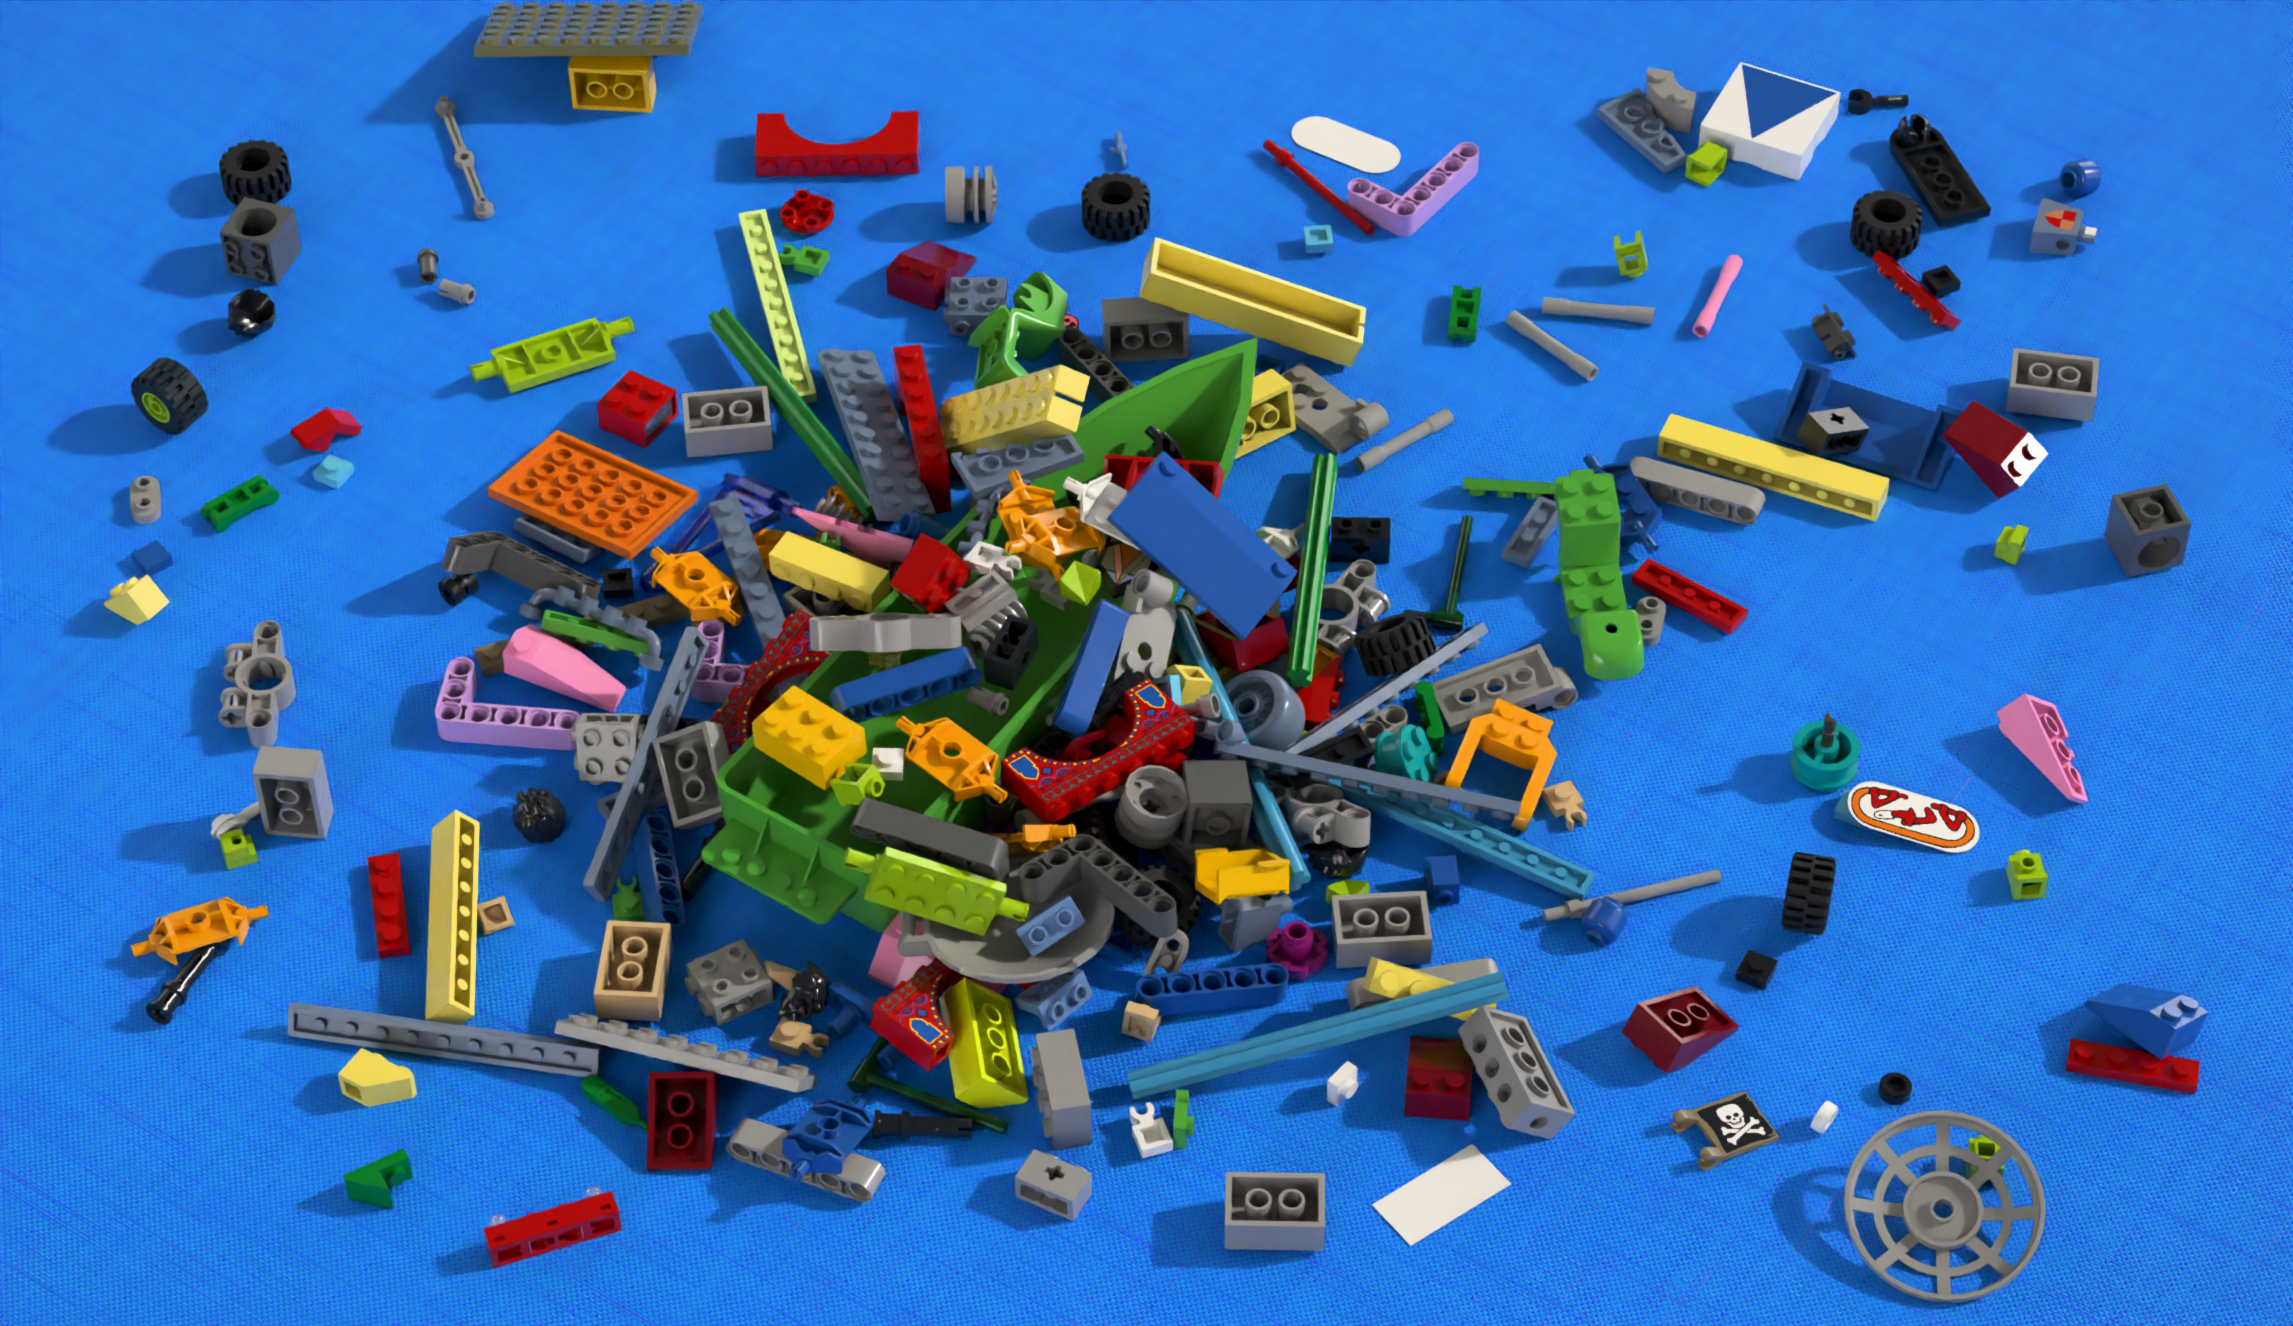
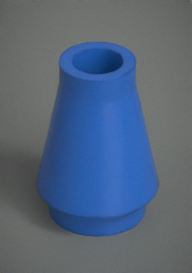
M916 510L905 512L899 526L901 534L909 539H918L920 534L924 533L933 539L941 540L946 529L944 523L938 522Z

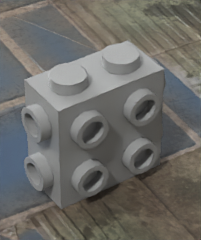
M581 714L572 725L571 730L572 741L576 742L577 752L574 755V768L579 770V781H589L594 785L604 784L607 781H616L623 785L627 770L636 753L637 745L646 728V724L642 723V714Z
M743 939L727 944L717 951L698 957L686 964L688 977L685 978L686 987L692 996L696 995L698 997L703 1014L706 1017L711 1016L717 1027L774 1001L773 988L776 987L775 980L769 977L766 970L761 966V960L757 951L754 948L750 949Z

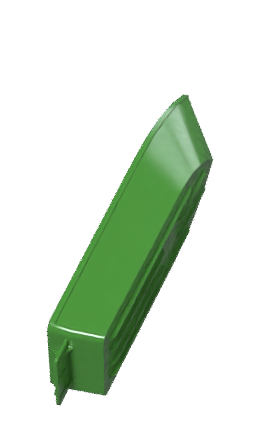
M1258 337L1180 364L1107 400L1080 418L1077 432L1071 433L1084 452L1085 462L1031 480L1032 486L1054 491L1055 495L1052 501L1056 509L1072 506L1066 495L1067 489L1063 488L1067 477L1069 476L1083 483L1102 474L1105 454L1136 456L1138 451L1143 450L1148 457H1152V443L1154 441L1144 433L1151 424L1161 433L1166 432L1174 441L1180 444L1186 460L1219 462L1224 474V483L1232 468L1251 409ZM977 504L940 541V543L950 547L956 554L961 541L970 542L971 538L967 537L968 522L970 520L979 521L980 519L976 515ZM998 515L996 519H992L988 539L983 540V542L1005 549V544L1010 539ZM1094 547L1075 552L1071 558L1063 563L1064 571L1069 568L1074 560L1082 563V557L1085 552L1091 549L1098 550V548ZM1024 566L1026 577L1031 576L1035 579H1040L1037 577V568ZM1159 567L1157 574L1170 579L1173 583V593L1169 602L1174 603L1180 585ZM971 571L970 580L964 584L963 589L974 583L973 578L975 576L983 574ZM1049 571V575L1054 577L1052 572ZM1101 580V587L1087 605L1075 601L1065 611H1062L1041 599L1040 591H1033L1028 586L1015 591L1018 596L1017 600L1026 610L1027 620L1037 623L1039 648L1014 690L985 682L983 660L974 656L983 673L982 679L977 684L994 693H1004L1005 698L1009 700L1006 712L1001 716H992L988 710L969 703L967 695L970 688L857 723L865 729L867 753L856 763L871 764L873 748H905L906 752L910 740L909 735L896 727L897 721L902 716H905L915 725L947 717L999 755L998 767L994 777L996 783L1001 778L1002 759L1024 747L1030 750L1054 727L1045 724V717L1058 707L1090 618L1098 602L1104 599L1122 608L1124 595L1114 599L1108 592L1106 584ZM895 590L870 613L926 614L909 605ZM961 626V632H962V646H961V647H967V645H966V643H965V640H964L965 628H964V626ZM955 648L910 649L898 652L834 651L801 684L799 689L834 709L829 695L835 687ZM752 735L717 773V789L726 826L703 848V861L817 924L828 923L840 911L874 931L883 933L898 915L899 910L864 900V892L870 880L868 874L843 868L842 861L848 847L874 856L876 853L882 855L887 846L864 840L851 832L850 827L859 805L846 804L842 807L832 787H829L826 791L755 748ZM955 749L946 750L944 752L947 756L955 757L960 754V752ZM909 760L908 765L904 764L903 781L883 780L886 786L882 794L875 799L982 833L983 823H988L986 820L984 793L955 802L954 792L911 760ZM847 772L839 778L843 781H851Z

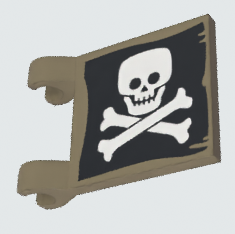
M1746 1091L1692 1110H1677L1673 1113L1675 1121L1670 1124L1677 1134L1683 1133L1697 1124L1713 1146L1705 1147L1699 1153L1702 1159H1699L1697 1163L1703 1171L1711 1170L1724 1160L1779 1140L1778 1134Z

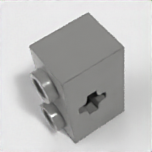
M1033 1149L1015 1176V1195L1017 1198L1071 1221L1075 1220L1092 1194V1173L1087 1172L1081 1166H1073L1059 1160L1050 1153H1043Z

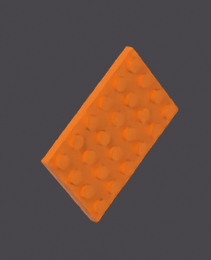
M556 430L488 487V497L628 560H632L698 501V491Z

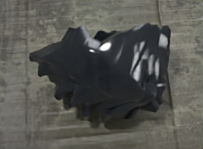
M253 288L243 290L228 303V329L234 330L236 335L241 334L243 337L252 338L258 333L266 332L273 326L275 319L274 302L269 299L267 294L261 293L260 290L254 291Z
M529 788L528 792L518 791V795L515 798L517 804L513 807L512 820L514 826L524 838L532 843L537 841L543 844L544 842H552L555 838L561 836L565 827L566 812L559 799L555 798L550 791L540 788L538 790Z
M1334 840L1323 844H1317L1312 841V843L1303 845V849L1307 850V854H1309L1307 861L1315 863L1313 867L1315 870L1321 871L1322 875L1326 874L1327 879L1342 880L1350 875L1357 876L1361 874V869L1364 866L1369 851V845L1354 848Z
M808 961L806 971L804 970L803 974L796 973L795 977L792 978L793 987L788 994L785 993L780 997L782 1003L778 1010V1018L790 1016L794 1022H797L802 1016L810 1019L813 1012L818 1014L828 1004V986L831 984V981L813 962Z

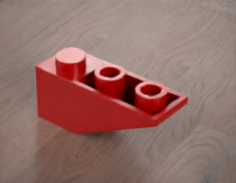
M1341 657L1334 658L1312 679L1309 687H1303L1297 692L1304 705V730L1307 732L1333 716L1332 709H1338L1340 692H1337L1338 687L1343 688L1345 681V670H1341Z

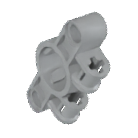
M1365 559L1357 560L1347 568L1334 584L1323 585L1321 610L1337 609L1347 615L1345 618L1336 621H1327L1319 618L1317 643L1341 656L1342 662L1349 649L1356 647L1353 640L1357 636L1356 633L1359 625L1365 628L1377 622V618L1381 613L1387 612L1391 607L1389 598L1383 592L1376 589V566L1374 563ZM1291 631L1287 635L1288 645L1290 643Z
M873 613L860 616H821L809 619L810 650L812 651L859 650L865 652H898L910 649H946L962 646L960 614Z
M267 620L255 627L253 642L235 643L225 649L227 664L223 668V676L229 682L236 683V687L226 688L221 692L220 701L223 706L218 715L219 722L224 726L232 728L247 727L250 743L256 748H260L261 745L272 746L276 742L279 712L286 709L296 696L292 667L288 660L284 658L285 646L281 626L275 621ZM270 677L282 680L279 685L268 690L260 691L249 688L253 682L262 678Z
M1277 770L1267 774L1265 771H1262L1288 828L1295 834L1300 836L1307 835L1317 844L1334 840L1354 848L1369 845L1370 811L1344 800L1343 792L1339 788L1324 783H1312L1295 791L1284 774H1280Z

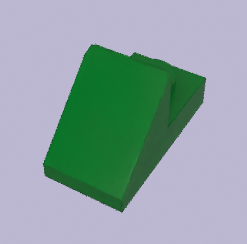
M401 1149L344 1174L343 1177L349 1199L393 1208L389 1188L402 1184L404 1181L413 1178L409 1157L405 1150Z

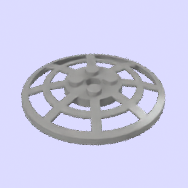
M1946 1110L1923 1111L1907 1115L1887 1124L1876 1132L1863 1145L1851 1165L1845 1184L1843 1201L1845 1222L1850 1238L1860 1257L1869 1268L1887 1284L1905 1294L1941 1303L1966 1302L1983 1298L2002 1289L2013 1281L2029 1264L2038 1248L2044 1229L2046 1211L2044 1191L2038 1172L2028 1155L2017 1142L2000 1128L1981 1118ZM1925 1125H1936V1145L1918 1147L1898 1157L1886 1143L1891 1137L1908 1129ZM1950 1126L1962 1127L1977 1132L1994 1141L2001 1148L1986 1161L1969 1150L1949 1145ZM1876 1151L1888 1167L1878 1181L1873 1200L1854 1197V1191L1859 1174L1868 1158ZM1935 1156V1171L1924 1174L1919 1178L1906 1167L1907 1164L1920 1158ZM1949 1157L1964 1160L1976 1166L1979 1170L1967 1180L1959 1174L1949 1172ZM2010 1157L2019 1166L2027 1180L2033 1206H2012L2008 1187L1997 1172ZM1895 1175L1908 1188L1903 1204L1883 1202L1886 1189ZM1988 1179L1998 1192L2002 1207H1983L1981 1196L1977 1190ZM1937 1204H1946L1951 1208L1952 1215L1947 1218L1938 1217L1933 1208ZM1854 1211L1873 1214L1878 1235L1888 1249L1876 1260L1867 1252L1859 1237L1854 1219ZM1883 1215L1903 1217L1905 1227L1909 1233L1898 1243L1892 1240L1887 1231ZM2033 1219V1229L2028 1245L2019 1261L2014 1266H2011L1998 1254L2002 1251L2009 1238L2012 1223L2016 1220ZM1982 1221H2002L1999 1235L1991 1248L1976 1236ZM1918 1243L1927 1248L1936 1250V1267L1920 1263L1909 1257L1906 1253ZM1966 1245L1980 1257L1966 1265L1950 1267V1250ZM1899 1260L1917 1272L1936 1276L1937 1294L1909 1287L1893 1278L1885 1270ZM1987 1264L2003 1276L1996 1282L1979 1290L1963 1294H1951L1950 1277L1971 1274L1982 1269Z

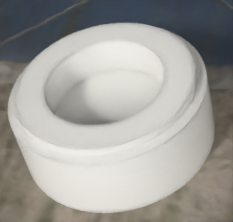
M1827 1100L1815 1115L1810 1128L1820 1134L1824 1133L1835 1119L1839 1110L1838 1106Z

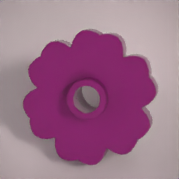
M1290 922L1286 924L1284 930L1274 929L1271 935L1267 937L1266 963H1277L1284 966L1289 973V979H1306L1309 976V972L1320 973L1328 963V939L1323 936L1321 930L1310 929L1304 922Z

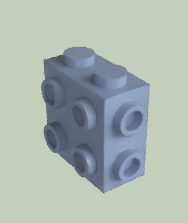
M951 277L950 288H945V305H949V307H944L943 323L949 324V335L971 336L992 311L1001 305L1007 306V278Z

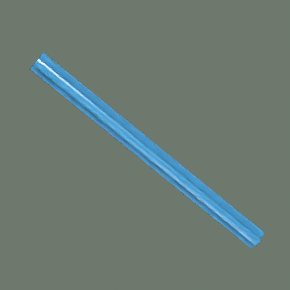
M1184 610L1176 611L1177 620L1172 641L1183 665L1197 666L1204 670L1213 681L1209 694L1215 693L1220 702V716L1208 720L1219 723L1223 719H1230L1240 724L1191 615H1186ZM1247 737L1244 742H1241L1250 745ZM1245 761L1253 803L1251 815L1267 850L1282 859L1290 860L1289 889L1290 891L1301 889V884L1310 882V873L1262 769L1250 767V761Z
M1500 971L1138 1068L1126 1073L1133 1099L1136 1100L1479 1008L1481 1005L1486 1006L1509 1000L1503 974Z

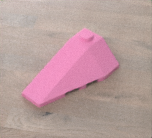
M532 624L517 629L503 652L504 672L506 674L611 713L615 712L626 692V687L565 639L552 636L546 630Z

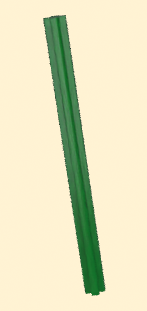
M722 307L719 312L712 311L708 317L712 321L709 326L758 386H767L769 400L868 521L873 522L876 516L857 465L730 310Z
M1318 453L1313 458L1285 674L1287 676V683L1294 689L1298 685L1307 688L1312 683L1338 465H1336L1337 457L1332 453H1328L1325 457Z

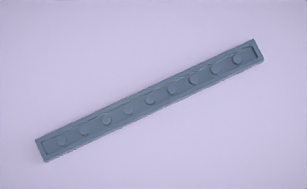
M738 496L710 502L711 515L764 650L767 643L772 638H777L782 632V625L786 619ZM807 673L793 676L778 684L781 696L793 685L799 688L808 678Z
M1484 622L1465 628L1436 647L1434 653L1423 662L1398 672L1279 751L1298 754L1337 736V732L1341 729L1345 732L1359 724L1357 719L1362 715L1364 718L1375 714L1380 710L1378 705L1382 702L1386 705L1400 697L1399 691L1403 688L1405 691L1414 688L1420 682L1419 678L1423 675L1427 678L1440 671L1439 665L1441 663L1449 664L1461 657L1459 651L1462 649L1468 651L1481 643L1479 638L1489 632ZM1269 766L1265 772L1266 774L1275 770L1280 772L1281 768Z
M686 626L683 636L678 643L677 651L668 668L663 686L658 692L656 703L651 715L648 717L646 728L637 745L636 753L627 770L622 788L616 797L614 808L606 822L599 845L595 849V855L589 870L585 874L583 887L595 901L607 902L658 775L659 766L652 740L675 732L708 649L709 642L697 627Z
M1216 740L1213 754L1220 755L1219 760L1240 759L1250 761V767L1268 770L1269 766L1281 768L1280 773L1290 776H1298L1299 772L1311 774V780L1328 783L1329 778L1340 780L1341 786L1359 789V785L1371 787V792L1381 795H1389L1390 791L1402 793L1401 798L1409 801L1418 802L1421 797L1430 799L1431 805L1449 808L1450 804L1462 806L1461 811L1471 814H1479L1480 810L1492 812L1491 817L1499 820L1508 821L1510 816L1514 817L1519 814L1521 802L1239 742L1233 746H1228Z
M291 1002L288 1006L287 1036L580 1077L591 1075L599 1077L601 1074V1044Z

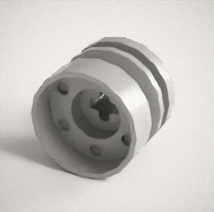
M946 166V223H965L967 211L973 212L975 223H980V211L986 212V223H993V217L997 208V181L993 173V166H985V178H980L979 166H974L972 178H966L964 166Z
M1147 765L1137 768L1131 773L1114 814L1115 826L1120 835L1130 844L1145 849H1157L1170 843L1177 833L1187 807V791L1184 780L1173 770L1163 766Z

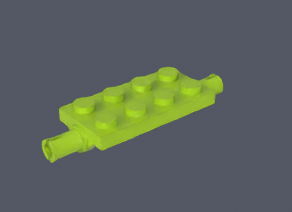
M630 316L606 323V321L598 322L596 317L492 349L490 350L491 360L469 366L471 376L474 382L477 383L478 381L498 375L502 377L511 394L616 360V352L611 345L612 339L635 333L634 324Z
M848 847L843 857V868L868 874L870 878L864 892V900L981 936L985 935L991 921L997 914L1024 923L1029 911V903L1004 897L1007 889V884L893 848L886 847L882 855L876 853L872 856Z

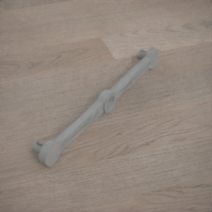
M441 96L439 102L435 105V112L438 117L444 120L456 152L454 155L455 166L463 170L475 201L473 207L474 215L479 219L491 218L494 215V205L484 196L473 167L475 164L474 154L466 149L453 116L455 114V104L449 101L447 96Z

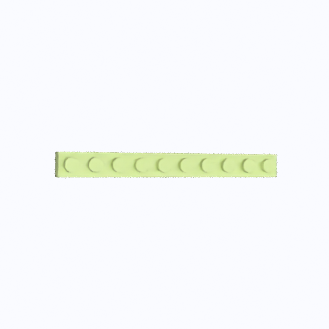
M766 209L738 213L739 223L780 373L805 403L817 402L816 389Z

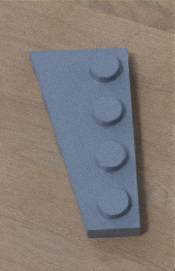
M1640 88L1597 108V117L1664 174L1686 163L1685 152L1673 135L1667 133L1661 118L1657 119L1649 101L1645 102Z
M1072 434L1034 440L1033 445L1006 444V449L989 451V448L976 449V454L962 456L961 452L951 453V462L975 500L991 495L995 489L1002 485L1011 484L1007 478V474L1010 471L1014 470L1015 472V470H1018L1022 479L1031 481L1085 462L1084 452Z

